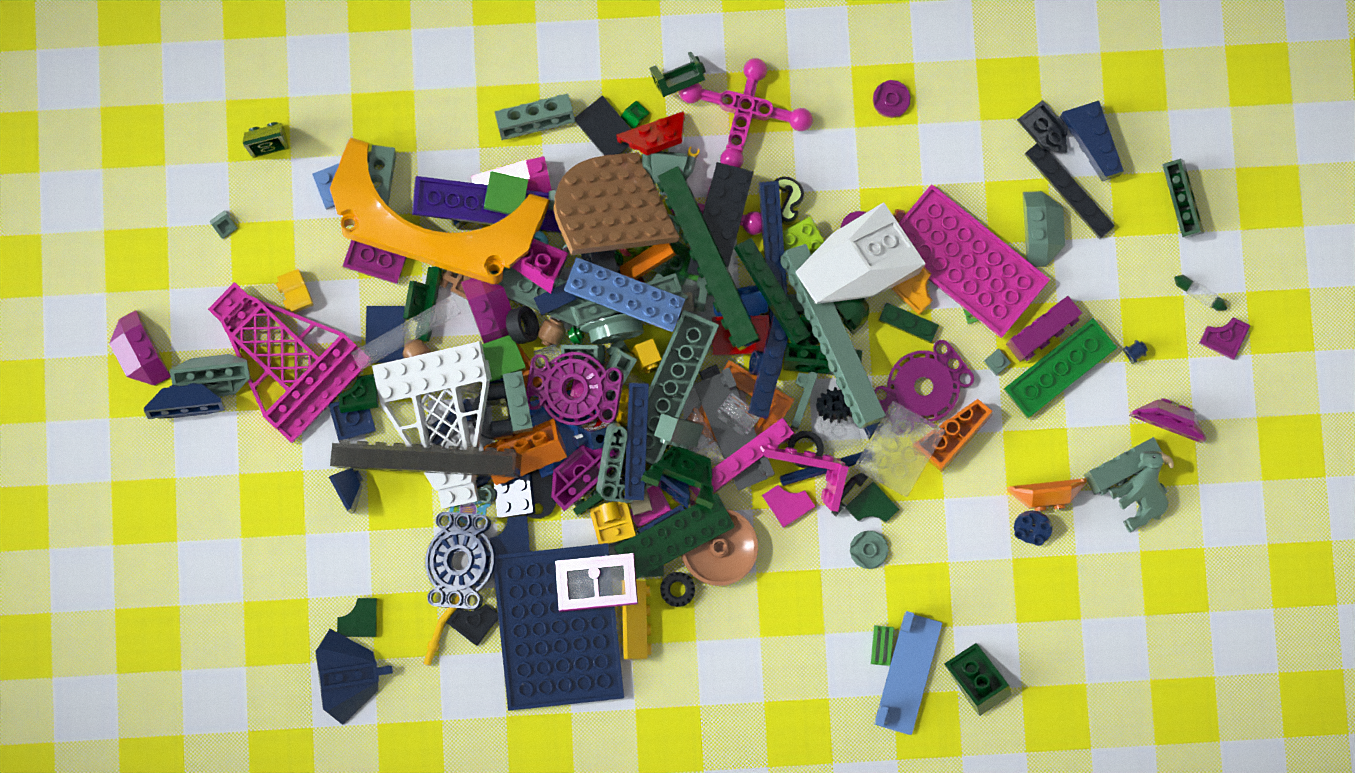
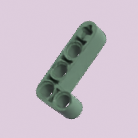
M611 423L606 429L597 481V492L605 500L629 503L633 500H624L622 492L625 489V481H620L627 431L618 423ZM619 430L620 433L614 436L613 434ZM613 448H617V453L614 456H610V451ZM614 467V472L607 475L608 468ZM607 486H611L610 492L604 494V488Z

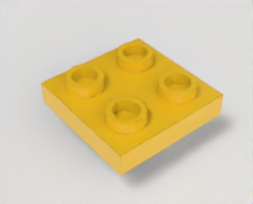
M614 501L589 509L598 544H612L637 535L628 503Z

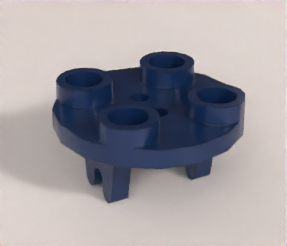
M1033 510L1025 511L1015 519L1014 535L1026 543L1041 546L1051 536L1053 526L1051 520L1043 513Z

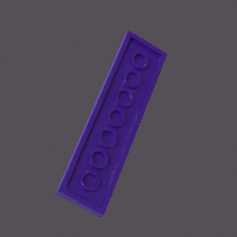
M422 176L415 177L412 215L493 225L508 216V214L483 209L488 185ZM526 190L525 199L529 194L549 199V193ZM548 206L540 231L561 233L554 211L549 210Z

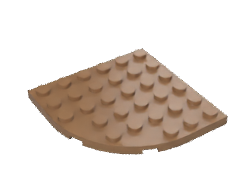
M639 152L605 155L587 159L568 170L558 184L554 197V214L571 255L674 243L679 239V235L649 173L642 166V158Z

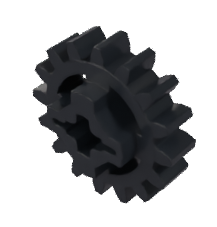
M834 387V391L827 389L826 394L821 393V398H817L816 409L819 417L823 416L824 421L830 419V423L834 420L840 423L841 419L848 421L847 417H852V412L845 404L841 389L837 390L836 387Z

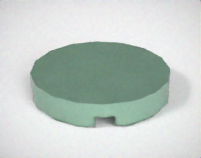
M876 531L860 532L850 543L851 559L861 568H877L884 563L888 555L887 541Z

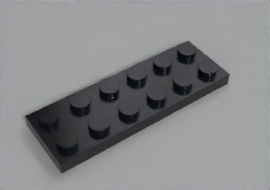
M717 162L703 216L726 266L729 268L754 171ZM691 258L687 273L700 277L697 271L699 267L697 260L693 261Z

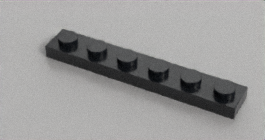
M1036 143L1024 154L1099 239L1114 228L1115 225L1048 150L1041 149Z

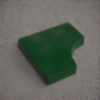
M374 374L357 376L354 386L347 392L339 394L340 413L379 407Z
M874 481L845 507L857 521L866 517H875L884 523L900 510Z
M357 598L356 605L350 613L337 617V632L345 637H377V598Z

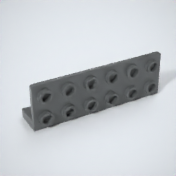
M729 367L722 370L720 374L694 384L695 391L724 459L757 437ZM764 456L733 478L737 489L742 490L773 477L775 473L769 459Z

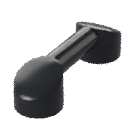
M861 472L851 477L844 485L841 501L855 484L861 487L870 475L866 472ZM840 502L838 512L831 511V513L836 517L845 507V504Z

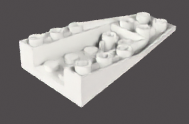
M883 202L832 233L796 271V274L815 303L820 304L874 297L918 275L926 263Z

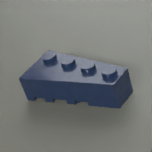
M1099 100L1062 112L1060 118L1069 128V132L1080 145V149L1089 159L1090 164L1101 181L1120 176L1124 170Z

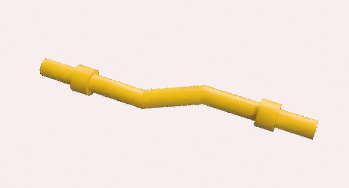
M458 594L452 602L453 605L457 604L460 600ZM447 608L439 618L432 640L427 645L428 651L423 664L431 666L435 652H438L440 646L438 643L445 623L457 608Z

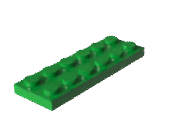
M1092 318L1007 385L1004 391L1028 419L1113 352L1117 346L1095 319Z

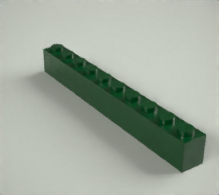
M677 166L658 175L660 181L657 183L658 187L667 196L665 202L670 210L673 209L675 213L673 219L677 227L681 226L684 232L681 236L685 244L689 243L691 247L689 251L693 261L697 260L699 267L697 271L700 277L705 278L707 282L705 288L708 294L713 295L715 299L713 305L717 313L721 312L724 318L721 322L725 330L729 329L731 336L729 339L732 346H737L739 350H742L761 341L682 169Z

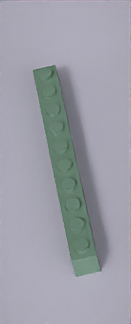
M804 244L786 250L781 256L782 267L786 269L789 275V282L794 286L797 299L805 310V317L810 321L813 334L819 340L820 349L828 360L829 369L836 377L838 388L842 390L845 404L852 412L854 423L858 425L859 429L880 422L886 415L834 303L816 304L796 274V271L811 256L807 245Z

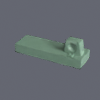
M799 372L795 384L804 388L791 425L793 429L798 430L818 375L817 373L810 372V374Z

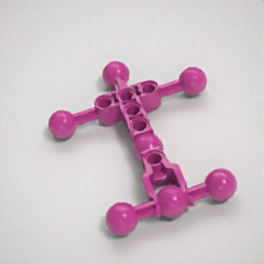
M752 58L744 65L743 72L747 81L743 94L727 90L717 93L702 89L699 83L679 91L680 98L686 103H696L699 100L719 104L722 110L734 113L728 144L720 156V163L738 168L742 167L744 163L743 148L752 118L762 121L770 118L786 121L797 131L808 130L813 123L812 114L805 108L788 111L773 107L772 103L768 100L754 97L758 81L762 80L767 74V66L759 58ZM726 97H729L733 100V102L729 105H726L723 103L722 100ZM743 102H748L751 104V107L749 109H743L741 107V104ZM761 107H767L769 109V112L767 114H762L759 111V109ZM738 120H744L746 122V126L738 127L736 125V122ZM733 138H739L742 143L734 145L731 141ZM698 203L703 214L705 205ZM752 211L742 215L740 225L743 226L747 233L751 235L762 233L760 212Z

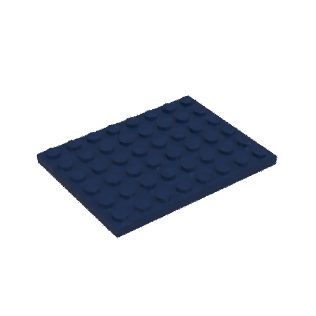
M608 543L495 555L494 579L508 711L624 698L615 606L559 612L556 561L609 556ZM611 567L599 568L601 575L598 577L599 597L614 596ZM589 569L567 571L569 600L595 597L594 579L589 576Z

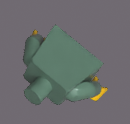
M689 147L687 154L659 151L648 156L642 154V166L649 173L654 184L660 182L658 175L677 166L682 169L687 180L694 171L696 158L700 150L698 149L697 153L693 154L690 151L691 147ZM660 191V195H665V196H666L665 192L662 193V192Z

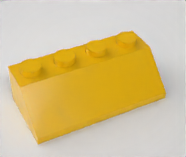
M622 580V595H625V580ZM636 580L638 604L623 606L624 660L648 659V655H651V643H647V636H651V624H647V616H650V604L646 605V597H650V585H646V581Z

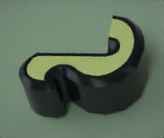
M782 176L776 178L775 181H779V190L788 193L781 208V217L783 224L790 225L798 217V211H794V209L801 205L804 198V189L795 179Z

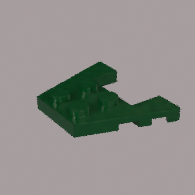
M672 446L657 463L655 462L648 471L643 473L641 480L656 487L662 474L697 487L700 491L696 503L710 509L714 505V489L711 482L712 466L711 459L682 447Z

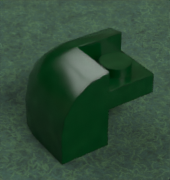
M865 298L833 302L838 314L842 317V323L852 335L867 322L870 311L869 304Z

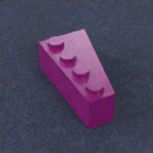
M1066 296L1050 308L1047 313L1041 315L1031 325L1025 327L1017 336H1013L1006 345L1019 362L1023 359L1027 362L1036 355L1034 353L1036 349H1044L1050 344L1049 339L1053 336L1057 339L1066 332L1064 330L1066 326L1070 325L1072 327L1079 322V316L1082 312L1072 299Z

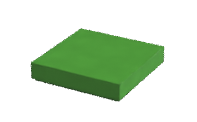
M491 171L483 209L510 215L525 200L528 179Z
M509 335L482 344L485 360H488L492 377L490 382L503 378V374L526 370L517 344Z

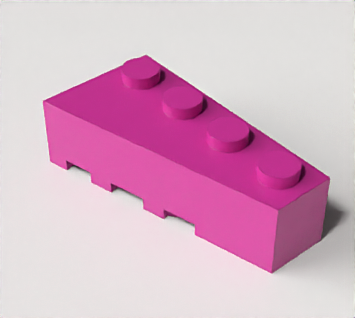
M533 239L528 254L517 261L512 268L551 294L565 266L568 253Z

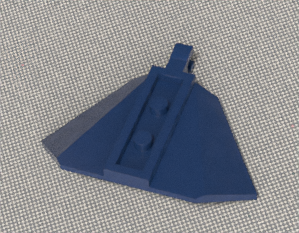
M330 628L315 650L322 708L342 725L378 691L379 675L393 673L392 666L390 665L377 667L373 651Z

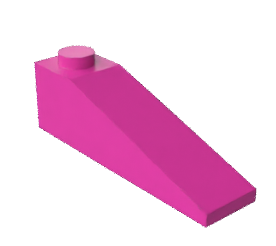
M544 156L471 176L473 183L488 185L490 172L494 171L528 179L526 190L546 193L552 191Z

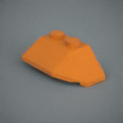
M1087 478L1009 486L1007 490L1029 509L1034 508L1035 511H1045L1046 507L1054 506V510L1064 509L1065 505L1070 504L1086 484Z

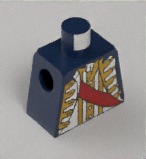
M598 416L589 423L578 425L579 435L573 436V444L575 447L584 445L592 450L603 448L606 429L611 423L602 422ZM618 430L613 435L616 436V434H619L620 431Z

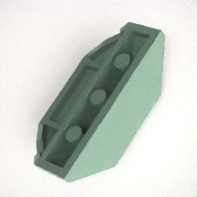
M1042 191L1023 192L1026 260L1034 267H1046L1065 246L1063 207Z
M231 354L191 358L170 369L172 385L202 384L218 397L235 395L250 379L247 360Z

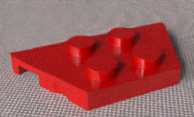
M684 111L617 134V141L619 143L624 141L629 144L630 148L639 150L647 156L683 143Z

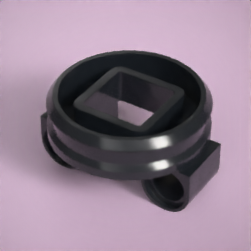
M503 382L491 383L488 389L486 407L505 404L508 419L492 421L489 424L485 408L481 435L493 441L513 437V428ZM481 393L475 399L471 411L479 410ZM478 414L471 415L472 424L475 429Z

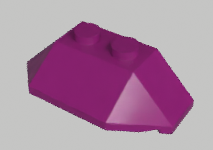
M474 278L461 282L483 344L508 336L506 316L512 308L504 287Z
M137 310L120 318L109 344L126 377L153 386L169 379L171 375Z
M1161 398V400H1155L1130 412V417L1193 441L1203 443L1206 440V436L1195 413L1191 412L1190 408L1179 405L1177 407L1172 405V401Z
M582 445L553 470L551 497L564 512L597 485L603 448L592 450ZM613 449L610 451V456L616 454ZM614 467L608 468L606 474L609 475Z

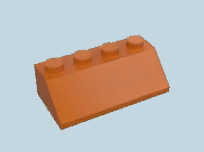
M554 418L533 426V431L513 434L512 438L501 439L483 446L486 468L495 485L506 483L511 479L524 476L531 471L541 469L546 465L559 462L567 457L565 445Z

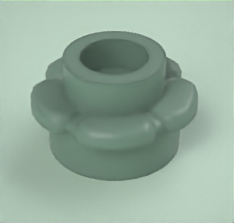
M490 485L480 487L478 490L479 500L482 503H492L496 496L495 490Z

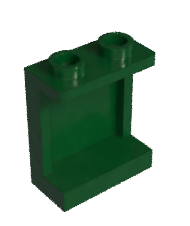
M688 52L690 63L663 74L656 65L649 68L653 81L663 97L705 80L703 73H706V70L698 56Z

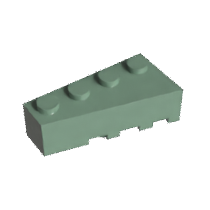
M1153 437L1085 473L1084 477L1087 478V482L1094 495L1100 493L1102 496L1109 492L1110 486L1117 484L1119 487L1128 482L1127 477L1139 474L1146 467H1138L1141 462L1140 454L1142 452H1162L1155 438Z

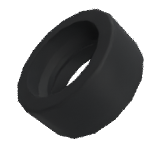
M521 306L514 308L506 316L507 331L514 342L525 344L537 339L540 328L539 321L535 312L530 307ZM521 319L524 323L525 332L521 326Z
M811 431L796 433L788 443L787 447L794 448L798 440L808 438L816 444L817 452L815 456L822 457L824 453V444L821 438ZM792 462L794 465L801 468L812 467L809 465Z

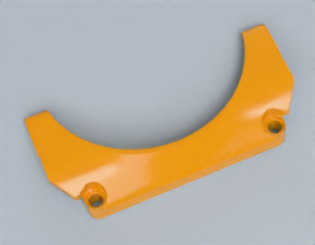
M352 137L349 139L330 186L336 212L338 215H343L340 224L342 234L347 239L490 284L500 283L503 279L504 267L510 269L517 261L528 254L536 232H539L546 215L549 199L529 194L523 203L510 215L493 225L474 231L446 233L425 229L403 219L385 204L370 178L368 170V150L370 144ZM349 225L354 226L353 228H350V229H347V228H346V227L349 226ZM491 271H497V272H499V273H497V274L494 275V274H491L490 272H491Z

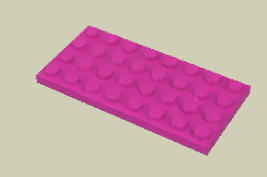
M932 184L898 223L926 263L924 267L932 273L928 280L1000 338L1006 334L1050 281L1047 276Z

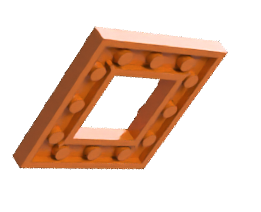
M729 360L724 369L729 367L736 382V388L752 397L757 377ZM775 388L769 416L766 419H760L754 429L756 435L758 436L781 418H784L795 399ZM701 405L692 422L703 425L701 433L717 442Z

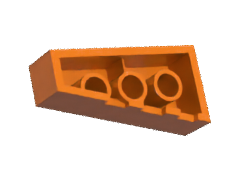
M977 399L956 415L944 421L940 426L928 432L924 437L912 443V447L940 472H943L992 417L993 411Z

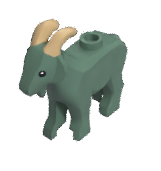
M1142 452L1140 454L1141 462L1138 467H1146L1124 485L1108 489L1112 499L1121 497L1118 501L1120 508L1123 510L1135 501L1139 504L1136 516L1123 521L1127 531L1130 533L1136 528L1146 525L1152 517L1156 520L1161 519V515L1168 508L1169 502L1165 495L1167 489L1162 483H1159L1158 476L1163 463L1165 465L1168 463L1170 468H1173L1174 464L1172 458L1163 452Z

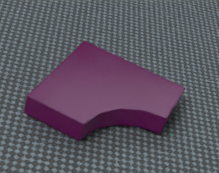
M1233 317L1223 327L1207 326L1199 344L1234 360L1250 325Z

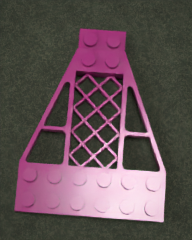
M235 282L208 308L222 323L237 357L243 358L240 353V348H243L264 369V373L255 383L250 375L248 383L263 417L291 443L373 361L344 333L252 297ZM275 312H280L306 322L310 326L300 336H297L275 315ZM257 317H267V327H257ZM271 317L280 325L279 327H271ZM254 321V327H248ZM315 327L339 336L320 357L304 343V338ZM254 330V341H244V331ZM257 330H267V340L257 341ZM271 330H281V340H271ZM284 330L295 340H284ZM268 343V354H258V344ZM271 343H281V353L271 354ZM284 343H295V353H285ZM298 343L308 353H298ZM245 344H254V353ZM281 356V367H271V357ZM285 356H295V367H285ZM298 356H308V366H298ZM258 357H268V366ZM298 369H307L298 378ZM272 370H281V379ZM285 370H295V380H285ZM271 375L286 392L266 411L256 388L267 376ZM285 383H294V384H293L291 387H289V386H288L287 384H285Z

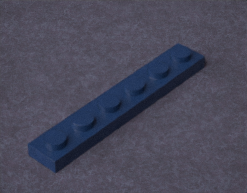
M774 314L771 319L748 410L749 414L764 419L769 416L788 336Z
M629 383L624 500L644 501L645 482L641 478L645 472L649 384Z

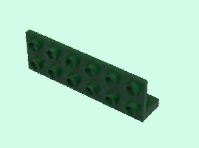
M718 493L713 495L715 502L712 509L697 503L614 547L618 555L634 553L636 579L735 527Z

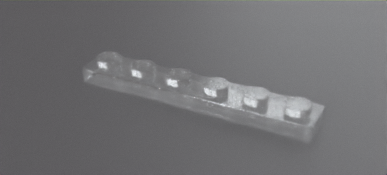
M450 296L353 351L351 354L360 370H363L461 314V311L453 297Z

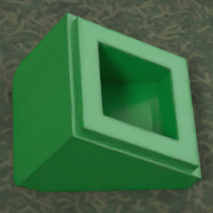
M635 101L624 110L621 118L634 129L650 113L639 102Z

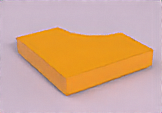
M923 267L918 275L892 288L918 315L933 301L927 289L928 279L932 273L925 267Z

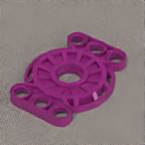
M939 340L934 344L933 352L915 351L900 358L890 371L887 387L878 386L874 392L876 394L878 390H884L887 393L886 399L879 400L885 415L898 432L908 434L913 429L914 422L929 423L946 416L958 400L960 387H970L974 382V375L952 346L945 340ZM938 344H944L947 347L945 354L937 352L936 347ZM925 354V357L914 358L913 355ZM909 357V361L901 367L899 364ZM956 359L959 363L958 368L951 369L948 365L949 360ZM897 369L898 373L895 376V380H891L894 370ZM962 374L970 376L971 381L969 384H963L960 381ZM925 377L932 382L933 389L930 394L922 396L915 391L914 384L919 378ZM952 393H956L955 399L951 405L949 401L952 397ZM890 405L898 407L899 411L896 415L889 414L888 407ZM945 407L948 408L945 413L938 416V412L942 411ZM932 415L934 417L932 419H922V417H928ZM902 420L909 421L910 428L908 430L900 428L899 424Z
M582 352L564 353L554 358L551 362L546 355L537 354L531 360L526 389L529 409L536 410L544 406L551 417L567 425L586 424L598 416L602 422L612 423L618 416L624 373L617 367L609 368L606 371L605 367L597 359ZM574 355H581L586 358L584 360L575 359ZM569 356L567 360L559 362V359ZM540 357L545 360V366L541 369L536 365V360ZM590 359L594 361L600 368L597 369L593 364L589 363ZM614 370L619 373V379L616 382L610 379V373ZM537 376L542 379V385L538 388L533 385V379ZM577 379L582 382L584 391L580 397L573 398L568 395L566 386L570 380ZM609 390H614L616 393V398L613 401L608 400L606 397ZM534 395L539 398V404L535 407L530 404V398ZM552 408L554 412L559 414V417L556 416L550 409ZM606 409H610L613 412V417L610 420L605 419L603 416ZM588 415L591 416V418L580 422V418ZM564 418H574L575 422L566 421Z

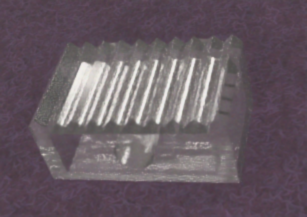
M730 393L717 409L718 418L726 424L728 421L733 424V429L740 435H748L761 419V417L749 414V406L733 393Z

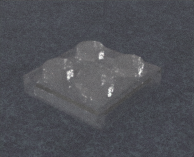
M823 416L816 417L825 454L863 445L858 425L854 423L852 417L848 416V421L841 419L840 423L837 420L830 423V419L824 421Z

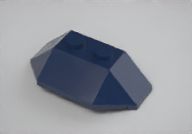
M190 383L185 386L171 385L167 388H162L144 407V412L148 419L179 418L225 411L221 398L204 385Z

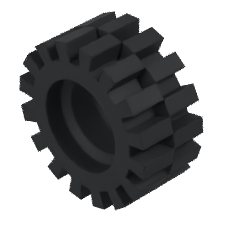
M673 572L663 579L660 587L661 596L670 606H685L694 597L695 584L689 575L683 572ZM675 582H681L685 586V593L681 597H675L670 592V587Z

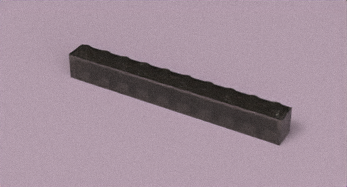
M339 440V443H332L330 466L345 469L520 478L522 455L517 453L516 449L505 448L504 452L497 451V448L486 447L485 451H480L478 447L470 446L467 447V450H461L460 446H449L448 449H442L441 445H430V448H423L422 444H412V447H405L404 443H394L393 446H387L385 442H375V445H369L367 441H357V444H351V441Z

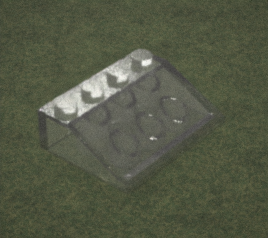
M892 401L885 413L886 416L879 423L854 468L907 497L946 430L899 402Z

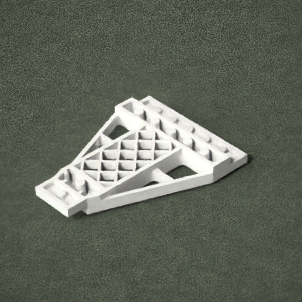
M482 342L470 343L372 366L380 404L434 490H438L441 509L480 501L476 485V465L489 383L492 379L488 360H485ZM482 382L479 410L465 413L460 386ZM442 391L439 398L432 393ZM446 393L453 396L450 405L442 401ZM429 396L436 401L432 409L424 405ZM412 398L417 422L402 427L391 410L389 402ZM439 404L447 408L443 416L435 412ZM424 409L429 412L427 418H425ZM450 411L457 415L454 424L446 420ZM478 414L472 448L466 416ZM433 415L440 420L436 428L428 424ZM443 423L451 427L447 435L439 431ZM414 427L419 429L425 462L405 432V429ZM428 428L433 431L430 437L428 433ZM454 430L461 434V438L457 443L450 439ZM436 434L444 438L440 447L432 442ZM447 441L455 446L451 454L443 450ZM432 447L437 450V452L435 453L434 457H433ZM458 449L465 453L461 462L454 458ZM440 453L448 457L444 465L436 461ZM451 460L458 464V466L448 467Z

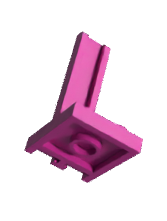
M769 443L767 446L761 445L760 452L767 458L830 469L826 473L827 484L826 488L822 490L821 499L831 511L838 512L849 468L845 466L844 462H841V459L827 454H823V457L815 456L816 453L811 451L800 453L797 452V449L786 447L785 450L779 449V446Z

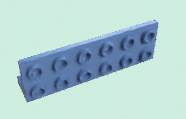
M577 257L564 288V291L671 332L675 329L685 301L682 297Z
M908 611L904 613L874 725L912 735L941 630V622L917 616Z

